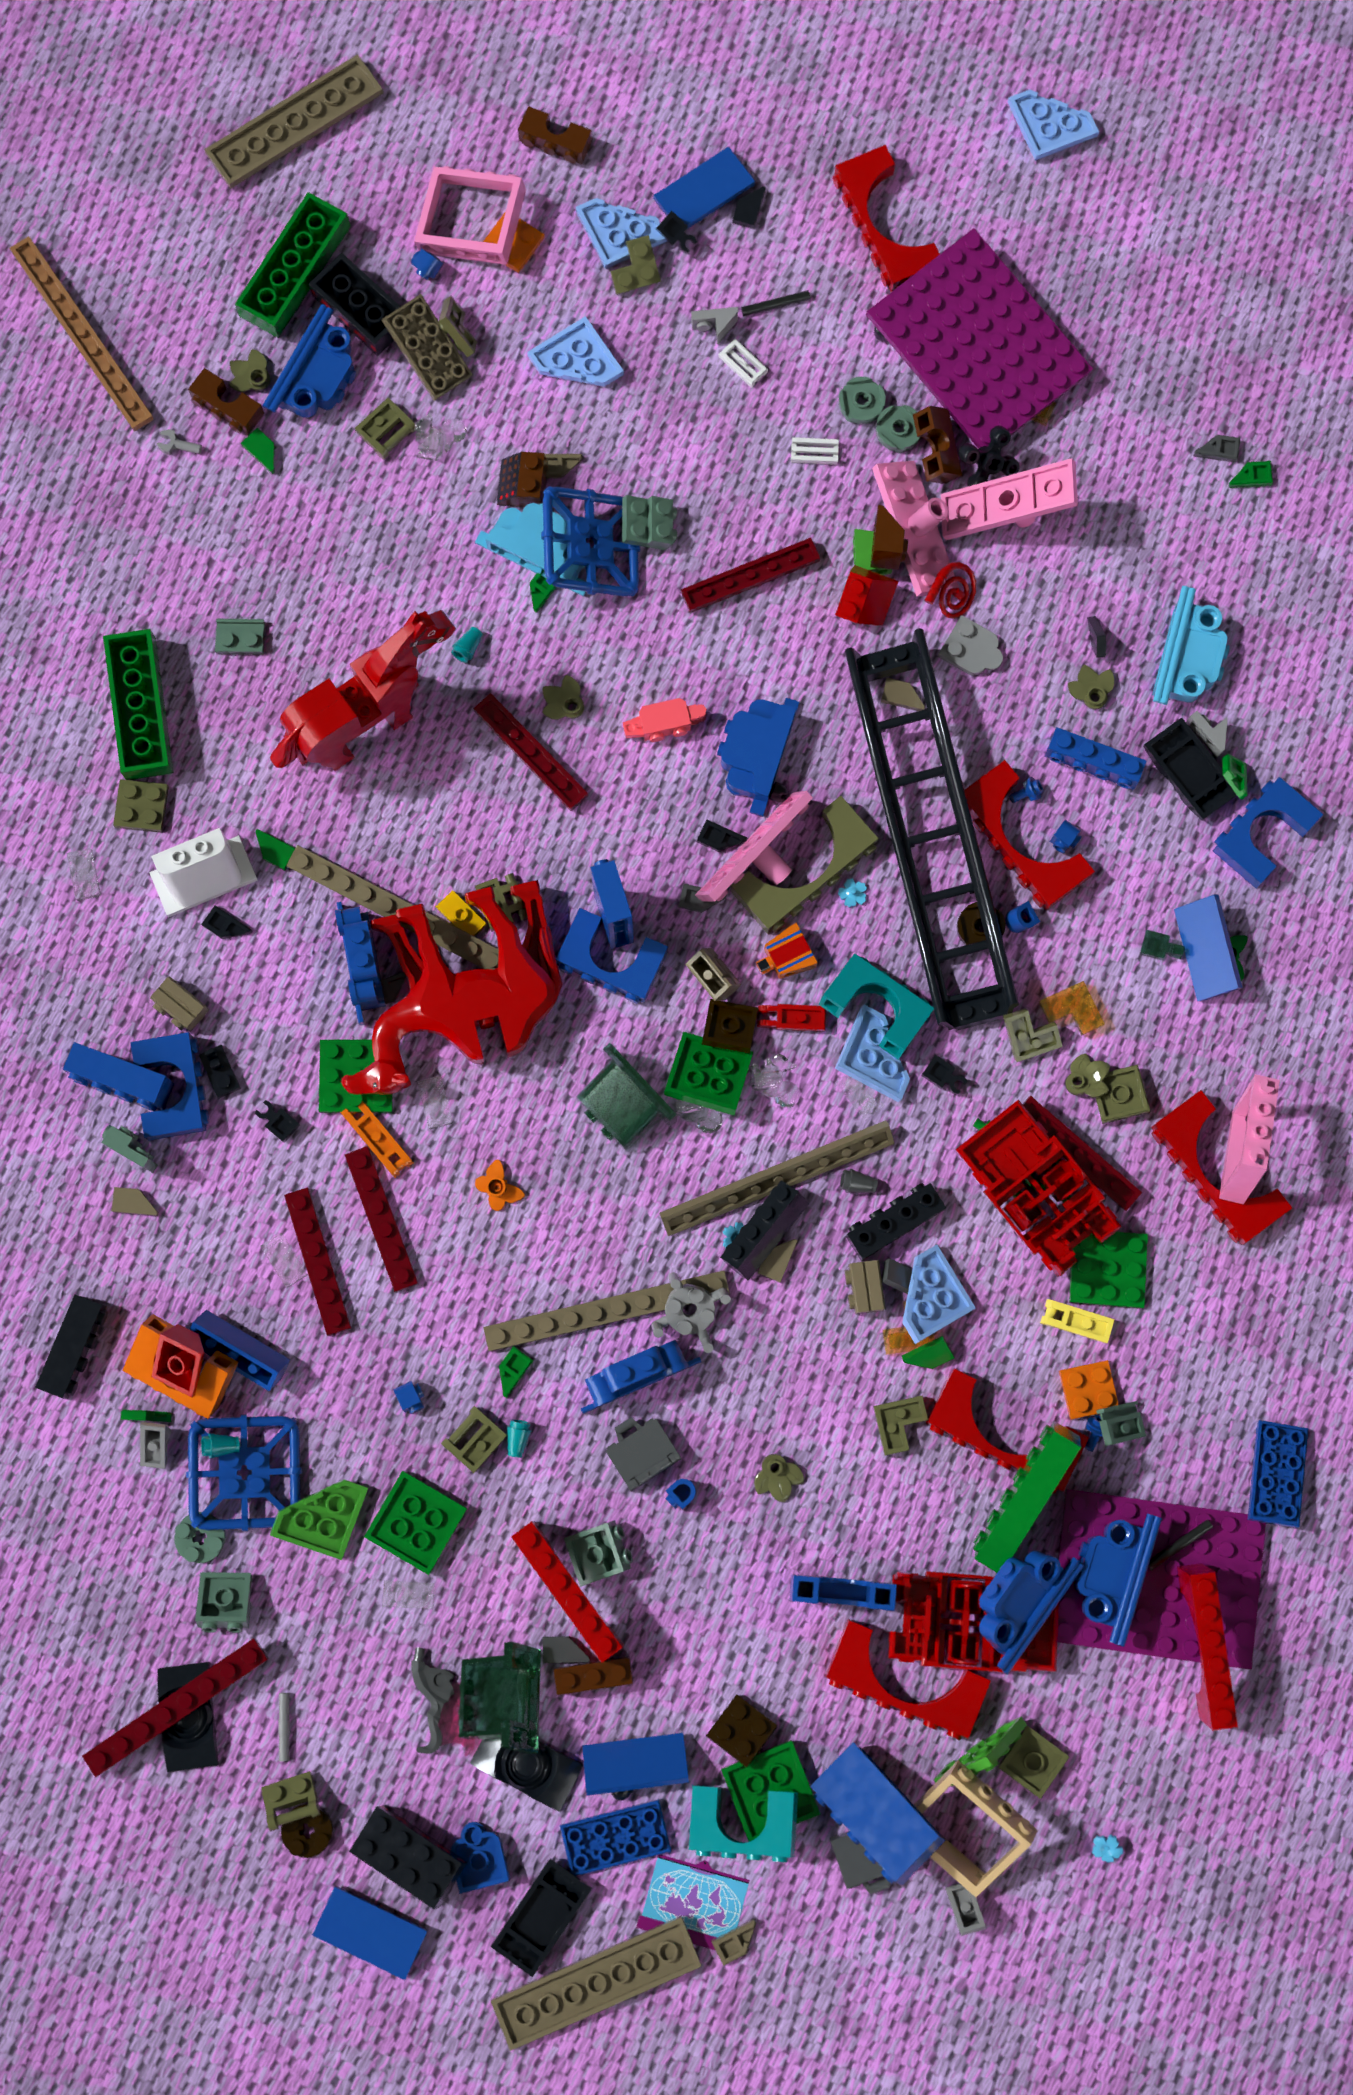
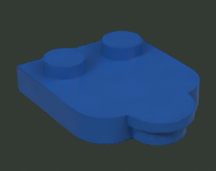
M470 1822L466 1824L462 1829L461 1839L456 1840L451 1846L452 1852L467 1861L466 1866L457 1879L459 1894L511 1881L499 1835L490 1831L486 1832L485 1827L481 1823Z

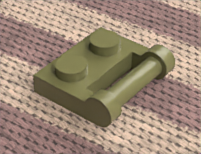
M387 398L354 429L385 460L389 456V452L410 432L414 433L418 427L392 400ZM399 422L404 424L383 445L378 442Z
M473 1406L469 1411L471 1414L441 1444L469 1470L475 1473L507 1437V1434L477 1407ZM478 1420L482 1422V1427L459 1450L456 1444Z
M310 1771L261 1787L267 1815V1825L270 1831L277 1830L281 1825L308 1816L316 1817L320 1815L313 1775ZM309 1802L308 1806L276 1816L278 1811Z

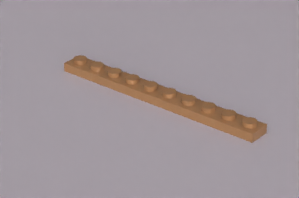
M28 236L10 247L16 260L133 431L135 432L153 421V416L31 238Z

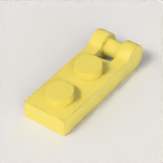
M1046 1300L1045 1307L1047 1309L1045 1316L1041 1318L1040 1324L1105 1344L1108 1343L1115 1319L1054 1300ZM1056 1311L1063 1312L1061 1321L1054 1319Z

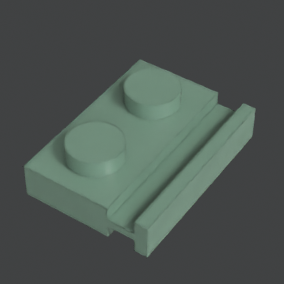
M216 619V654L264 655V619Z
M1137 1401L1096 1410L1097 1414L1100 1413L1102 1421H1099L1105 1446L1146 1437L1141 1413L1137 1412L1136 1409Z

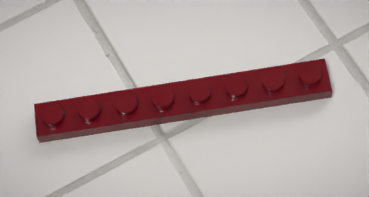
M253 1638L82 1755V1758L96 1778L269 1659L257 1639Z

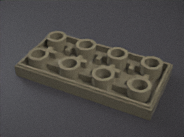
M422 294L382 319V322L433 401L473 376L448 335L441 329L438 319Z

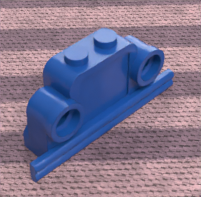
M323 304L320 305L262 406L275 413L279 407L287 409L303 418H309L316 414L318 407L330 410L335 407L336 403H341L345 395L344 390L347 384H351L354 381L356 371H354L350 356L352 347L348 331L342 327H334L327 324L334 313L333 309Z
M786 698L784 705L758 699L751 703L748 712L739 711L733 716L732 720L728 719L724 733L728 735L725 742H720L717 755L721 756L722 768L729 771L726 778L728 791L736 796L744 795L754 798L749 812L751 814L764 816L799 701Z
M337 902L335 915L339 934L343 937L350 975L348 980L352 1005L356 1008L358 1024L362 1026L365 1025L362 1011L386 1006L370 916L368 912L362 913L360 906L344 909L342 902Z
M676 1340L659 1347H651L602 1369V1372L585 1379L594 1402L581 1408V1411L585 1414L697 1365L702 1361L700 1357L688 1362L685 1361Z
M1147 1514L1143 1528L1131 1525L1124 1520H1115L1105 1527L1104 1537L1092 1536L1087 1542L1083 1541L1081 1544L1079 1556L1082 1557L1080 1563L1084 1567L1074 1580V1588L1077 1593L1086 1596L1082 1603L1084 1615L1093 1622H1100L1113 1627L1109 1640L1111 1643L1125 1646L1162 1521L1160 1517Z
M1040 1551L1030 1552L1024 1562L1011 1557L1001 1566L998 1573L981 1595L979 1605L987 1614L982 1618L979 1630L981 1635L991 1643L992 1647L1004 1655L997 1666L1005 1674L1008 1675L1083 1569L1084 1566L1076 1558L1073 1557L1067 1567L1063 1569L1057 1558Z

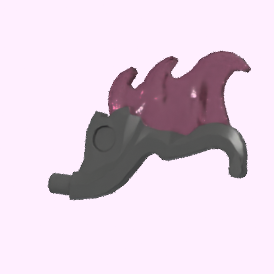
M415 1647L414 1659L411 1660L413 1681L417 1689L431 1703V1708L427 1712L431 1739L427 1746L417 1747L416 1750L418 1753L429 1754L437 1751L442 1745L459 1743L465 1748L464 1756L466 1757L474 1749L475 1738L468 1729L465 1718L470 1715L475 1719L476 1716L471 1706L465 1703L463 1695L467 1693L472 1697L473 1693L463 1683L451 1684L450 1679L454 1677L451 1672L445 1669L430 1668L425 1665V1662H423L425 1649Z

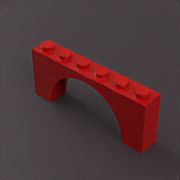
M885 144L835 165V173L832 178L837 189L840 188L843 193L842 200L847 209L850 208L853 214L852 221L854 226L860 228L862 232L861 238L866 248L869 247L871 250V260L873 265L879 267L881 271L880 276L885 287L888 286L892 292L939 256L940 253L935 243L923 246H905L892 242L881 235L872 224L867 210L868 199L882 181L894 175L895 162Z
M1004 760L964 790L970 814L974 820L972 822L978 832H984L988 837L987 842L995 852L998 850L1004 857L1002 861L1009 870L1013 869L1016 872L1020 885L1032 892V898L1037 906L1040 908L1043 906L1047 911L1091 878L1095 871L1081 853L1061 862L1043 863L1023 856L1011 846L1002 829L1001 807L1004 798L1017 785L1020 778Z
M1200 1090L1150 1127L1153 1130L1151 1134L1157 1143H1163L1167 1148L1169 1159L1174 1164L1178 1163L1184 1170L1182 1175L1190 1184L1194 1183L1199 1190L1197 1191L1199 1198L1204 1203L1208 1202L1214 1209L1212 1214L1219 1223L1224 1222L1229 1229L1227 1233L1235 1243L1239 1242L1243 1245L1291 1210L1292 1206L1278 1188L1260 1197L1247 1198L1244 1204L1219 1199L1220 1190L1207 1180L1197 1159L1196 1146L1198 1134L1205 1120L1216 1110L1206 1095Z
M955 1368L952 1369L926 1421L927 1424L931 1425L929 1430L940 1436H943L944 1433L952 1436V1442L965 1448L966 1444L975 1448V1454L985 1459H988L989 1456L997 1459L996 1464L1010 1471L1011 1468L1018 1470L1019 1467L1024 1469L1027 1455H1016L1001 1451L991 1445L979 1432L971 1407L972 1392L976 1379ZM1068 1426L1064 1427L1080 1436L1081 1449L1053 1494L1056 1491L1064 1492L1090 1438Z
M531 1521L511 1536L601 1663L623 1648L624 1644L580 1589L536 1522Z
M1203 1563L1177 1566L1180 1591L1189 1606L1199 1646L1202 1674L1201 1690L1199 1693H1196L1199 1719L1212 1731L1236 1728L1238 1723L1216 1573Z
M849 1619L847 1620L825 1675L826 1678L830 1679V1685L843 1690L844 1686L854 1689L852 1694L866 1700L867 1696L877 1699L876 1705L888 1710H890L891 1706L900 1709L899 1714L906 1718L914 1720V1717L917 1716L924 1719L923 1725L937 1730L938 1726L947 1729V1735L961 1741L962 1736L969 1739L991 1680L964 1670L955 1686L937 1699L918 1703L898 1699L889 1694L879 1684L872 1671L869 1659V1643L873 1630Z

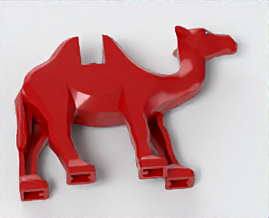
M538 880L510 887L511 895L520 899L525 904L527 911L528 928L523 944H521L517 927L507 918L495 901L493 887L465 893L466 903L482 911L496 934L498 968L494 970L473 969L453 974L440 956L439 948L432 936L423 904L396 910L394 915L370 921L372 930L387 935L395 947L399 963L409 979L410 992L405 998L384 1012L376 1021L372 1034L374 1062L353 1076L345 1075L342 1078V1086L348 1093L353 1095H387L397 1093L411 1086L400 1055L399 1045L404 1036L413 1032H428L442 1036L455 1046L470 1062L484 1064L476 1027L480 1026L481 1029H488L494 1027V1023L499 1021L508 1058L523 1051L534 1028L546 1017L557 1002L563 985L554 955L551 930L547 926L543 900L539 894L540 886ZM400 922L414 927L418 938L419 955L422 960L409 944Z

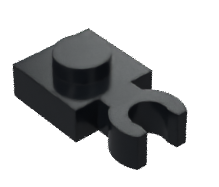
M670 211L655 228L671 245L678 241L681 251L686 254L690 251L685 246L686 240H690L694 245L698 242L696 237L685 233L688 226L673 211Z
M937 1055L933 1057L921 1075L940 1089L945 1084L948 1085L949 1090L954 1095H959L961 1092L955 1088V1082H961L964 1085L968 1082L963 1076H954L952 1073L956 1068Z
M265 1100L263 1103L268 1106V1112L261 1114L256 1110L255 1114L262 1120H269L265 1127L285 1143L300 1124L282 1108L275 1113L274 1106Z

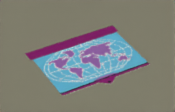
M659 1854L642 1916L638 1918L636 1928L647 1931L682 1915L693 1944L715 1950L712 1940L738 1927L750 1880L713 1870L705 1860L692 1864Z

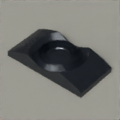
M1183 718L1177 720L1143 745L1158 771L1169 780L1183 803L1201 821L1237 796L1224 778L1221 766Z
M209 1662L158 1668V1702L160 1703L208 1670ZM212 1698L162 1732V1745L167 1772L219 1765Z
M493 1717L470 1764L493 1778L514 1787L532 1799L559 1812L583 1767L582 1763L496 1717Z
M550 1858L490 1947L533 1978L592 1888Z

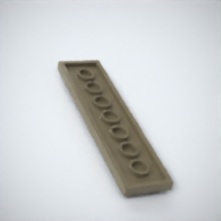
M357 54L204 149L205 154L229 188L232 189L384 94L383 89Z
M681 1915L491 1999V2004L508 2047L512 2051L702 1967V1964Z

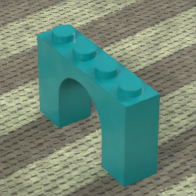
M854 953L826 990L818 1005L839 1018L852 999L860 994L874 993L885 998L893 1008L895 1019L879 1047L899 1060L930 1017L934 1007L924 998H919L913 994L905 985L899 984L890 978L886 972L878 970L871 965L866 958Z
M693 1786L689 1850H696V1856L711 1857V1852H721L722 1858H736L737 1854H747L746 1859L762 1860L763 1855L772 1856V1861L787 1862L788 1857H795L798 1793L768 1791L767 1822L763 1832L750 1842H740L727 1834L721 1822L722 1787Z

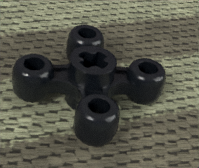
M998 425L991 429L989 434L991 440L988 446H982L978 449L974 445L966 443L960 447L958 451L959 458L968 465L975 463L978 465L976 473L968 478V487L987 482L990 474H997L1000 471L1006 476L1018 473L1020 469L1019 462L1010 455L1001 456L1002 447L1009 444L1011 440V434L1005 427Z

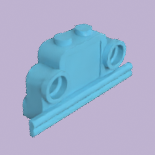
M530 503L525 506L522 512L516 508L504 510L489 534L481 530L475 544L536 574H540L544 569V540L541 539V532L543 531V504ZM552 511L553 531L555 533L567 534L566 521L561 515ZM553 542L554 572L567 560V544ZM572 564L560 575V578L584 581L577 576L585 566ZM545 571L541 575L544 578H546ZM569 589L581 596H584L586 591Z
M1182 586L1179 600L1173 610L1152 693L1154 696L1153 702L1167 705L1169 698L1187 703L1193 702L1204 690L1210 689L1216 681H1221L1223 677L1224 667H1221L1223 659H1227L1230 646L1226 645V633L1217 629L1222 622V614L1215 606L1205 605L1202 607L1193 604L1195 588Z

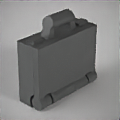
M630 1417L615 1427L619 1443H613L607 1447V1455L631 1492L682 1459L657 1419L651 1418L642 1427ZM636 1427V1432L623 1439L622 1434Z
M849 1831L829 1838L847 1889L863 1884L871 1895L890 1888V1882L885 1877L871 1884L868 1883L870 1880L882 1877L881 1871L883 1868L878 1862L873 1864L865 1856L864 1852L866 1849L861 1843L857 1845L847 1835Z

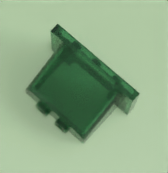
M609 1043L603 1048L604 1058L609 1063L576 1096V1099L585 1107L586 1111L584 1114L592 1123L597 1121L603 1127L600 1130L609 1141L614 1139L626 1152L661 1119L669 1128L677 1122V1114L618 1050Z
M504 1642V1655L462 1659L461 1682L459 1685L460 1708L458 1711L459 1738L501 1739L502 1748L528 1754L538 1753L540 1649L516 1642Z

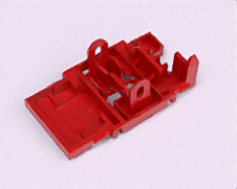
M1018 1099L955 1151L973 1171L972 1175L980 1185H984L986 1189L983 1193L987 1195L990 1202L1023 1243L1029 1247L1033 1255L1038 1253L1046 1267L1050 1271L1053 1270L1055 1275L1059 1277L1078 1262L1074 1257L1076 1254L1072 1250L1090 1234H1093L1102 1243L1122 1226L1116 1220L1117 1217L1108 1206L1105 1207L1102 1203L1105 1197L1054 1135L1049 1138L1046 1134L1048 1133L1039 1121L1036 1122ZM1065 1155L1068 1161H1066L1065 1159L1060 1161L1058 1164H1056L1053 1168H1051L1048 1172H1046L1043 1176L1040 1177V1182L1046 1188V1190L1044 1191L1039 1185V1183L1036 1180H1034L1030 1174L1035 1171L1037 1175H1040L1042 1172H1044L1047 1168H1049L1052 1164H1054L1057 1160H1059L1062 1156ZM1025 1178L1036 1188V1190L1040 1194L1036 1198H1034L1028 1190H1025L1022 1193H1020L1017 1197H1015L1012 1201H1010L1007 1205H1005L1002 1209L1000 1207L1003 1203H1005L1008 1199H1010L1013 1195H1015L1018 1191L1025 1187V1185L1021 1182ZM1085 1180L1088 1184L1062 1204L1066 1210L1060 1213L1056 1204L1049 1198V1195L1051 1194L1057 1202H1060L1082 1186ZM1045 1200L1057 1217L1052 1220L1048 1215L1026 1234L1022 1235L1021 1232L1027 1230L1046 1215V1212L1039 1205L1040 1202Z
M930 1571L925 1572V1577L908 1572H897L892 1575V1583L897 1585L895 1602L904 1603L902 1633L889 1632L888 1659H899V1662L914 1663V1660L921 1661L920 1666L922 1667L930 1666L935 1668L1004 1673L997 1666L1004 1655L996 1651L984 1637H982L981 1667H973L979 1664V1634L969 1632V1626H980L981 1621H971L969 1613H981L979 1600L983 1590L982 1582L951 1579L949 1581L948 1610L960 1612L962 1617L961 1620L941 1618V1612H946L948 1577L985 1580V1589L994 1577ZM1059 1603L1011 1671L1026 1672L1027 1669L1056 1672ZM940 1623L961 1625V1631L946 1632L945 1662L948 1664H944L945 1630L940 1629Z

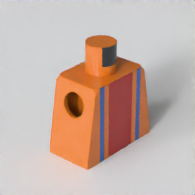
M797 922L765 944L764 951L767 957L756 962L762 975L775 970L779 979L812 970L817 967L818 963Z

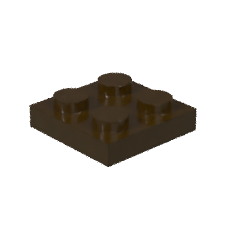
M710 999L702 1045L750 1054L758 1008Z
M736 1694L706 1737L744 1767L748 1768L778 1726Z

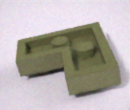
M649 235L626 241L632 265L610 271L616 294L661 282Z
M450 296L443 302L439 325L443 332L449 334L454 340L456 348L460 352L463 351L469 357L475 353L477 341L463 325L466 313L454 298Z
M1026 1008L1003 1016L1016 1062L1063 1047L1058 1026L1055 1022L1033 1029L1030 1014Z
M923 1396L873 1406L884 1456L909 1450L904 1425L928 1420Z

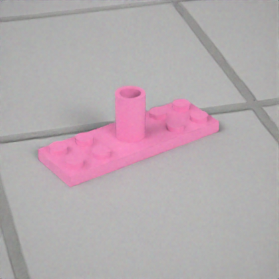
M1071 458L941 494V500L944 501L948 508V515L942 520L943 538L950 540L1011 523L1025 528L1030 526L1037 516L1078 506L1076 462Z
M914 460L876 464L872 470L885 507L905 530L904 539H908L905 565L917 597L927 596L939 571L950 563L937 526L948 515L947 505L939 498H931L928 501ZM953 571L948 575L947 579L955 576ZM957 581L951 583L945 593L951 588H959Z
M807 791L791 793L705 883L695 896L702 902L722 900L728 893L727 888L732 883H738L744 877L743 871L751 863L774 886L781 883L790 874L792 869L769 844L781 831L785 832L793 825L792 819L797 814L801 815L809 808L810 805L808 803L813 797Z

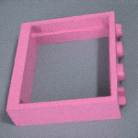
M434 166L414 240L419 252L421 249H424L437 256L507 265L526 193V187L522 178L513 174L506 176L490 171L482 173L475 172L472 169L458 170L449 166ZM443 183L511 192L498 244L429 235Z
M1255 1074L1233 1109L1219 1199L1244 1204L1266 1172L1280 1080ZM1257 1158L1263 1159V1165L1255 1163Z

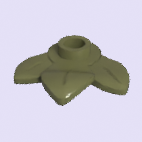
M252 349L249 353L248 361H230V369L235 378L229 383V386L238 392H246L251 389L256 391L266 389L270 385L271 377L266 370L267 361L259 351ZM258 377L263 378V381L255 382Z
M1083 665L1078 673V681L1068 683L1069 692L1075 699L1084 701L1088 708L1100 709L1106 704L1107 694L1114 688V675L1109 669L1098 676L1093 669ZM1097 695L1099 701H1092L1091 696Z
M566 675L564 677L561 687L544 686L542 688L544 699L548 703L542 713L548 718L558 720L566 716L573 719L583 713L584 702L580 698L581 688L571 676ZM575 704L577 708L571 711L568 709V706Z
M1087 1054L1078 1056L1070 1066L1071 1074L1066 1078L1065 1082L1069 1093L1076 1096L1086 1094L1090 1097H1100L1109 1091L1106 1084L1102 1082L1110 1070L1108 1063L1104 1061L1090 1062ZM1076 1080L1082 1081L1080 1085L1073 1084Z
M770 1454L764 1458L762 1470L756 1475L754 1486L757 1494L770 1491L777 1501L785 1503L791 1494V1485L804 1483V1476L796 1464L786 1462L779 1454ZM773 1463L779 1464V1468L776 1471L770 1469Z

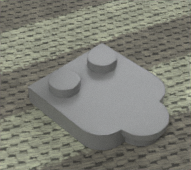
M961 615L937 656L972 676L981 674L985 669L995 670L1000 667L1003 661V655L997 648V636Z

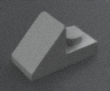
M738 307L691 311L692 330L704 332L715 328L717 344L720 343L738 321Z
M1198 711L1193 713L1186 722L1216 759L1225 750L1228 718H1225L1212 728L1210 720L1204 714L1201 715Z
M141 1422L140 1466L165 1469L167 1465V1442L171 1435V1429L167 1425Z
M960 1883L946 1887L956 1926L961 1936L986 1929L976 1897Z

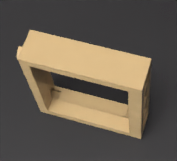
M958 1760L914 1805L923 1813L953 1784L1018 1841L987 1873L981 1871L947 1840L930 1856L972 1895L977 1897L1032 1845L1038 1830L1029 1823V1820L1013 1809L1010 1803L1004 1801L988 1784L981 1781L973 1774L971 1769H968Z

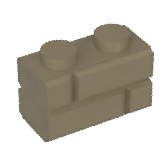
M702 948L685 964L714 1001L726 1000L741 986V983L724 962L718 959V955L712 948Z
M170 976L163 981L150 997L155 1003L152 1007L163 1016L166 1012L172 1016L171 1023L181 1031L186 1028L191 1032L209 1011L202 1002Z
M879 1260L850 1263L848 1265L849 1270H844L846 1285L851 1284L852 1294L848 1295L849 1309H854L855 1314L884 1311L886 1308Z

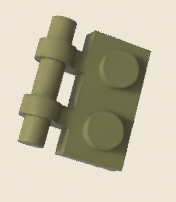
M513 873L505 876L507 884L500 886L498 878L475 885L476 890L493 887L495 901L513 924L512 914L518 913L521 921L528 919L525 904L520 899L512 896L514 904L508 906L504 897L505 894L511 893V886L520 884L519 881H516ZM488 921L491 932H493L494 930Z

